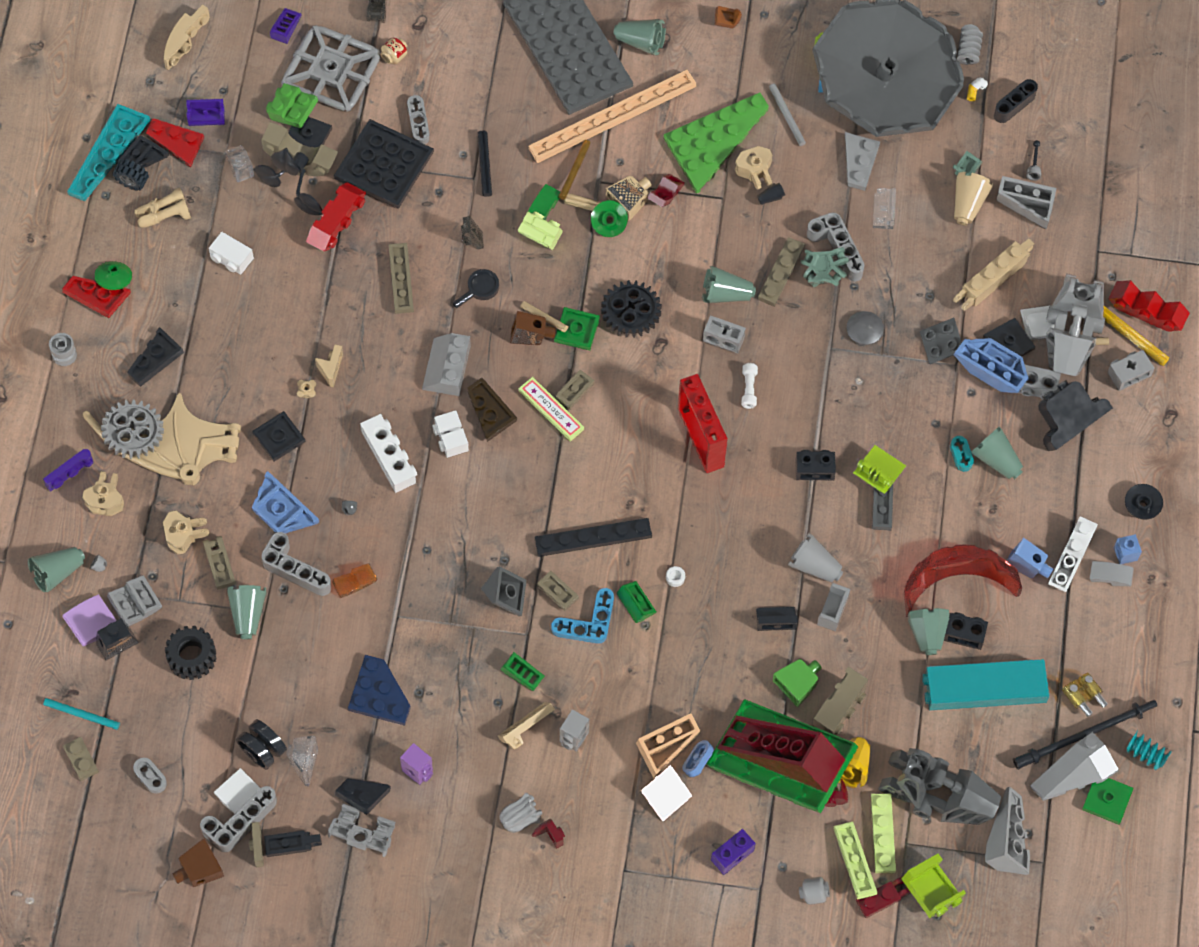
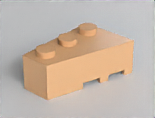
M691 713L637 740L636 745L653 778L699 734L700 729Z

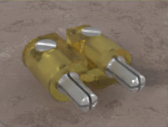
M1088 672L1077 680H1073L1062 689L1076 709L1081 708L1087 717L1093 714L1086 704L1088 701L1096 699L1102 708L1108 704L1101 695L1103 690Z

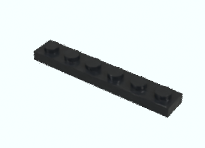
M649 518L535 536V544L538 557L650 539L652 538Z

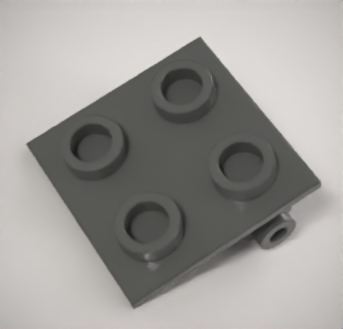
M954 317L920 331L929 364L950 356L955 357L954 353L962 343Z

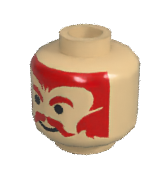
M390 38L381 47L382 59L388 64H398L407 56L406 42L401 38Z

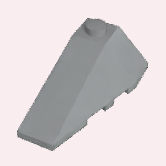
M1092 732L1070 748L1032 783L1030 788L1044 801L1066 794L1067 791L1075 788L1082 789L1085 788V785L1094 782L1096 784L1101 783L1118 772V767L1105 744Z
M1007 787L989 835L986 844L985 862L997 871L1027 875L1029 874L1030 852L1025 848L1024 839H1027V832L1024 831L1022 821L1025 819L1022 796L1011 787Z

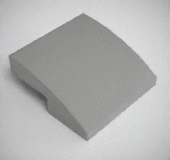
M144 575L126 582L124 587L109 592L107 595L119 618L123 619L129 626L147 618L162 608L160 601Z

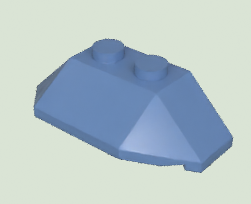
M991 338L965 339L954 353L955 357L970 374L1000 392L1018 393L1028 380L1023 357Z

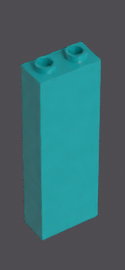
M1044 659L931 666L926 668L925 674H922L923 686L926 685L927 692L924 694L925 704H929V711L1047 703L1049 699Z

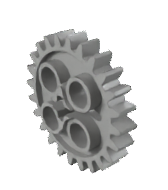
M125 400V405L122 406L118 402L117 409L112 406L111 413L106 412V418L102 419L104 425H101V431H103L102 438H105V445L109 444V450L115 448V455L121 452L122 458L129 454L130 459L133 458V455L140 459L141 453L148 456V450L154 452V446L159 447V441L163 439L161 434H164V428H162L163 421H159L161 419L160 414L155 415V408L150 410V404L144 407L143 401L137 405L135 400L132 401V404ZM141 417L144 420L138 421L136 418ZM124 421L125 424L120 425L117 422ZM146 434L148 437L142 438L140 435ZM128 438L129 441L124 442L121 439Z

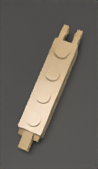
M1030 239L1021 245L1015 241L963 285V289L953 298V301L958 303L965 297L967 301L961 307L964 311L972 305L977 306L1026 264L1034 243Z

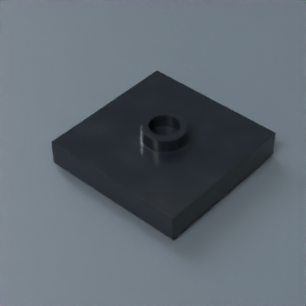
M308 116L301 128L291 126L288 133L300 144L315 148L321 144L324 145L332 130V125Z
M1016 318L983 335L984 339L991 338L1021 357L1035 350L1036 347Z
M284 411L252 431L273 462L306 442L303 435Z

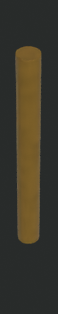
M584 140L559 194V198L562 200L566 199L591 144L589 140Z

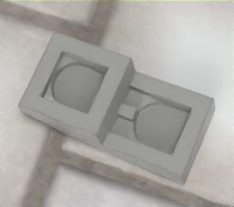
M1092 561L1090 580L1091 582L1111 583L1112 586L1131 587L1134 568L1116 563Z

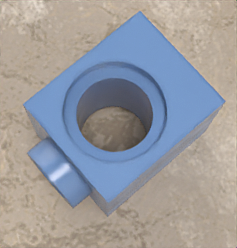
M1136 534L1117 538L1114 545L1119 564L1138 561L1142 552Z

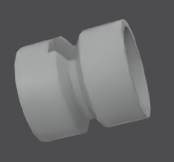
M57 333L51 337L49 348L54 362L60 366H68L74 363L77 352L72 337L66 333Z

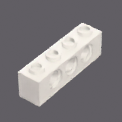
M379 414L360 423L361 432L395 493L416 484V469L407 462L409 460L408 455L404 449H400L397 435H392L389 421L387 419L384 420L382 415ZM380 435L386 436V437L383 438V439H378V438H377V437L380 436ZM387 451H394L393 454H386ZM396 466H402V467H403V468L400 469V470H395V469H394Z

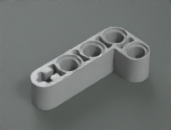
M829 213L812 219L808 223L807 238L812 242H819L828 238L833 250L844 247V254H851V256L845 255V257H848L849 262L841 265L847 274V278L854 282L861 280L865 265L840 215Z
M283 532L275 533L261 555L264 568L317 595L325 596L329 594L332 589L329 575L287 555L290 549L288 536ZM278 542H285L282 546L276 545ZM270 557L275 558L273 562L266 561ZM285 566H292L290 570L283 569ZM303 574L310 575L307 578H301V575Z
M269 786L259 789L224 825L213 816L204 817L200 823L204 837L221 852L232 850L252 830V823L260 822L276 806L277 798L274 789ZM251 809L258 810L255 815H249L248 812ZM210 824L215 825V828L211 831L205 829ZM236 824H244L243 828L239 830L234 829ZM224 837L230 839L226 844L220 843V840Z

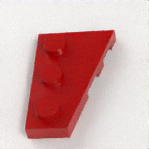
M154 118L146 132V136L163 149L166 148L177 159L180 158L190 168L204 140V134Z
M72 276L62 288V293L107 318H110L131 294L128 288L108 290L98 285L94 280Z

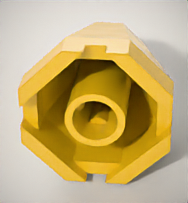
M856 737L849 741L854 742L858 749L853 754V758L841 777L845 785L850 788H856L858 784H860V787L865 785L869 768L870 744L866 739Z

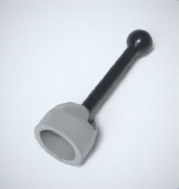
M1035 140L1033 142L1035 147L1033 165L1028 167L1026 173L1027 179L1037 181L1041 178V169L1037 166L1040 141Z

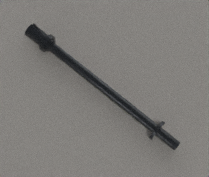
M1154 699L1140 706L1136 702L1132 703L1131 710L1039 750L1031 748L1027 753L1013 758L1014 766L1019 770L1029 764H1037L1041 757L1073 744L1092 732L1096 734L1134 716L1140 720L1143 718L1144 712L1158 706L1157 702Z

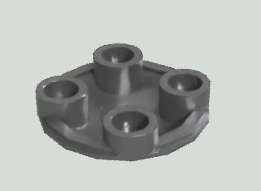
M857 312L847 322L848 335L858 346L873 344L883 336L884 325L882 320L872 312Z

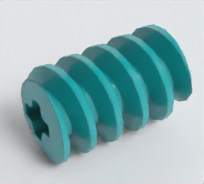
M1137 730L1129 742L1126 752L1129 754L1134 750L1133 757L1136 758L1141 755V762L1148 759L1147 766L1155 763V771L1160 767L1162 768L1172 751L1164 754V746L1158 750L1159 743L1156 742L1151 745V738L1144 741L1145 734L1137 737Z

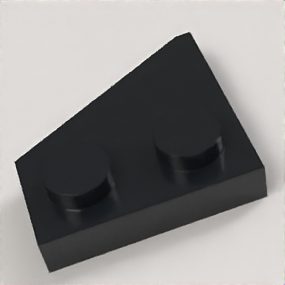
M139 135L119 158L118 162L122 159H128L130 162L134 161L135 164L141 165V168H146L167 158L169 153L147 138Z
M347 778L335 790V796L367 815L390 792L391 786Z

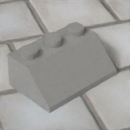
M450 333L433 339L422 390L460 396L471 347L470 336Z

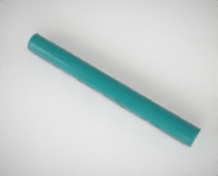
M45 698L43 703L44 706L116 730L120 726V722Z

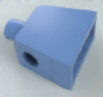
M1025 538L1013 548L1005 562L1006 566L1029 578H1034L1037 573L1048 578L1053 571L1052 567L1045 564L1048 555Z

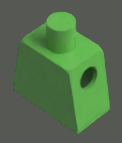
M798 659L775 672L773 682L798 708L818 685L819 678L816 673L822 667L816 660L806 665L802 659Z

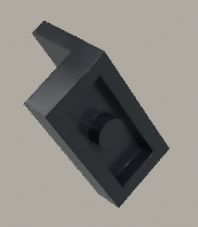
M764 607L756 609L757 631L797 629L798 619L795 607Z

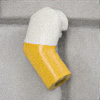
M977 78L969 84L967 92L968 101H975L977 90L979 88L983 90L987 87L988 83L984 78Z

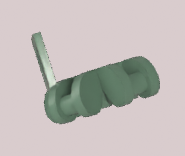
M844 247L822 252H813L805 249L804 253H806L804 260H801V264L809 268L803 277L813 287L822 283H832L838 286L840 284L839 280L847 276L842 269L837 267L849 262L848 257L844 255ZM837 255L838 260L834 262L832 256ZM832 269L836 272L834 276L829 274Z

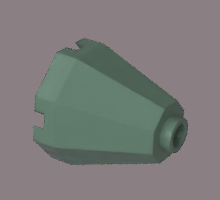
M934 608L933 611L920 609L908 613L909 625L920 651L925 652V655H937V651L942 649L949 621L948 609Z

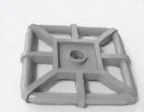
M314 25L306 34L299 49L295 50L294 57L281 81L282 86L285 83L299 87L301 92L317 96L318 102L338 110L351 111L365 86H368L370 83L369 79L379 63L381 51L372 45L352 38L349 34L344 35L326 27ZM321 34L342 41L339 48L335 50L326 46ZM314 35L321 48L316 57L305 53ZM348 45L367 51L355 56L343 53ZM372 58L364 75L351 71L355 63ZM300 60L312 63L308 71L292 75ZM332 64L335 65L333 70H329L327 67L332 66ZM347 77L359 82L349 101L342 87ZM308 78L319 81L314 92L293 84ZM325 84L338 89L343 103L320 95Z

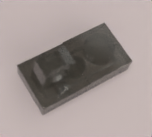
M470 216L463 217V225H461L462 241L465 245L472 244L477 249H483L482 230Z

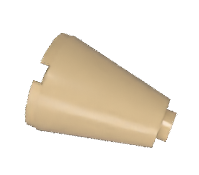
M960 172L956 178L954 219L957 220L958 224L967 226L973 222L991 191L993 183L989 184L990 180L982 175L971 173V176L965 175L966 172Z

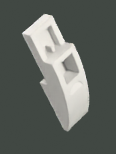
M1079 517L1048 585L1064 592L1067 591L1098 524Z

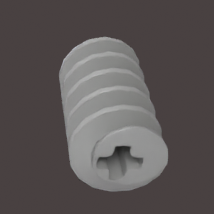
M967 24L961 28L956 59L961 64L968 65L979 62L983 33L977 26Z

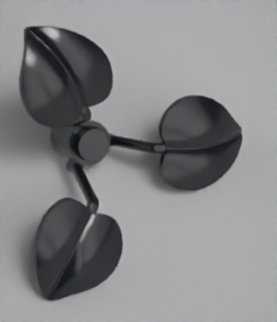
M285 148L273 153L271 156V161L278 169L282 170L281 172L275 173L271 167L266 165H258L253 169L257 176L271 187H279L281 185V180L278 177L285 172L293 176L300 173L296 190L297 197L294 198V202L307 214L322 215L323 209L311 195L306 193L300 194L303 175L306 172L304 167L309 161L305 154L297 152L292 158L288 149Z

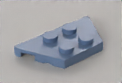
M266 472L263 484L260 486L258 496L252 506L254 513L276 533L283 532L286 534L319 523V519L271 473Z

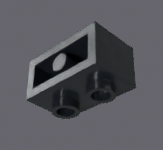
M801 450L796 453V480L834 481L836 474L835 452H830L829 450H821L819 452Z

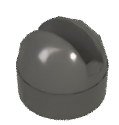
M342 501L343 513L353 515L357 510V502Z

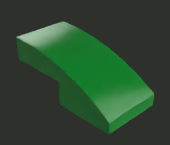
M545 184L528 212L532 214L534 211L544 216L543 220H546L552 208L554 209L559 200L561 191Z

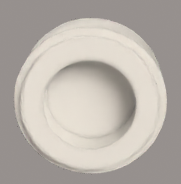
M677 566L669 568L666 572L667 583L673 587L681 586L685 581L684 570Z

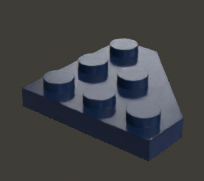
M365 655L348 711L405 726L411 709L407 698L385 660Z

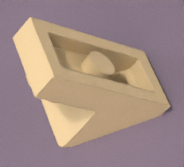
M334 345L333 351L329 352L328 361L315 358L316 367L330 387H334L343 357V349L339 345Z

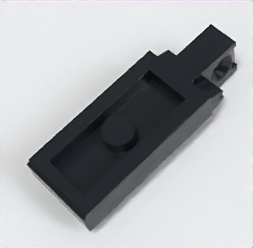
M304 830L264 836L267 857L311 851L312 847L322 845L320 834L310 835V832H305Z

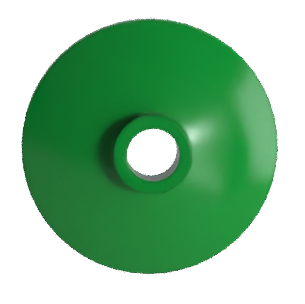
M607 200L599 203L594 208L591 215V223L599 235L615 237L625 230L628 223V214L620 203ZM609 216L613 217L612 223L607 222Z
M109 261L97 267L95 270V280L98 285L105 289L119 290L130 284L132 281V271L124 263Z

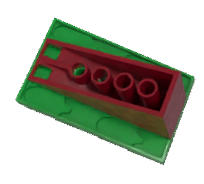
M744 699L706 764L709 768L770 792L799 806L821 813L858 746L854 742Z

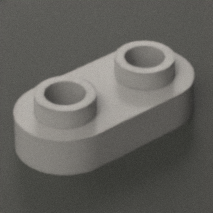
M138 759L133 766L135 775L150 792L155 794L163 792L167 786L165 776L150 759ZM142 768H148L146 772H141ZM155 782H160L159 786H153Z

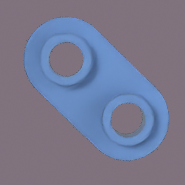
M707 740L698 742L684 762L682 769L687 776H698L712 756L714 748Z

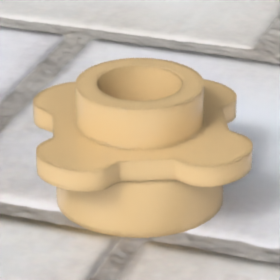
M299 380L297 382L299 387L297 391L298 397L312 398L316 395L314 391L316 382L314 380Z

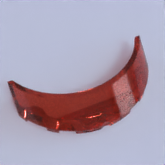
M962 544L938 549L919 562L907 580L904 589L906 617L912 611L919 596L928 587L939 580L955 575H977L989 578L1003 585L1014 596L1019 597L1022 591V584L1018 570L1014 565H1010L1006 560L998 556L996 552L990 549L978 548L975 545Z

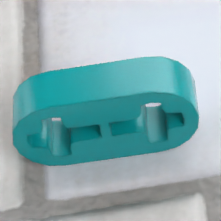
M955 436L951 441L950 450L957 469L967 472L972 468L974 459L967 439L963 436ZM956 442L962 445L961 451L958 446H955ZM962 456L964 457V460L968 462L967 465L961 463Z

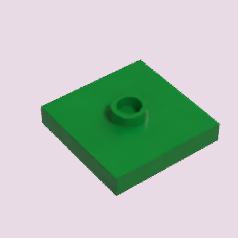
M564 307L560 322L567 325L568 329L566 332L557 329L554 342L591 351L600 315Z
M1110 778L1098 784L1094 782L1090 787L1082 810L1120 825L1134 788Z

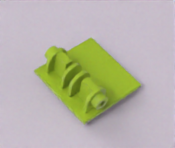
M874 445L866 457L858 462V467L853 474L885 494L905 469L906 465Z

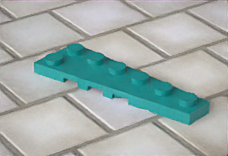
M117 104L68 189V195L86 201L119 158L151 120L150 116Z

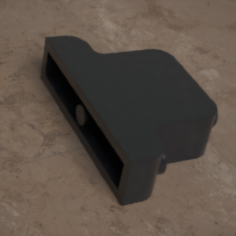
M1065 380L1058 384V389L1054 392L1046 393L1043 396L1044 399L1038 405L1040 413L1050 427V430L1043 438V444L1048 451H1055L1113 409L1107 399H1099L1098 397L1091 400L1080 382L1068 383Z

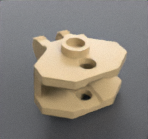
M757 146L742 151L735 162L737 176L747 178L750 182L753 181L756 189L761 188L760 178L764 179L767 186L771 185L772 180L768 173L772 163L770 149Z
M101 471L99 481H96L94 486L84 490L82 498L85 501V506L93 514L113 516L123 511L124 507L122 495L116 489L118 474L113 473L111 482L105 483L107 475L106 472Z
M178 511L169 512L163 521L168 548L178 555L186 553L190 544L195 542V539L208 536V529H192L206 525L207 520L205 518L190 520V517L186 518Z

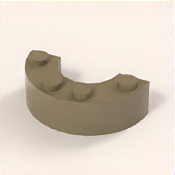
M271 121L261 141L263 150L270 157L273 153L285 148L288 149L292 158L297 152L305 154L309 161L304 167L306 172L303 176L326 175L338 151L322 144L315 148L302 145L289 135L286 128Z

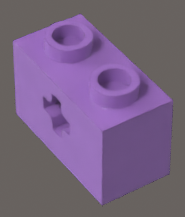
M413 743L400 757L401 768L405 774L420 785L423 781L427 782L433 775L432 758Z

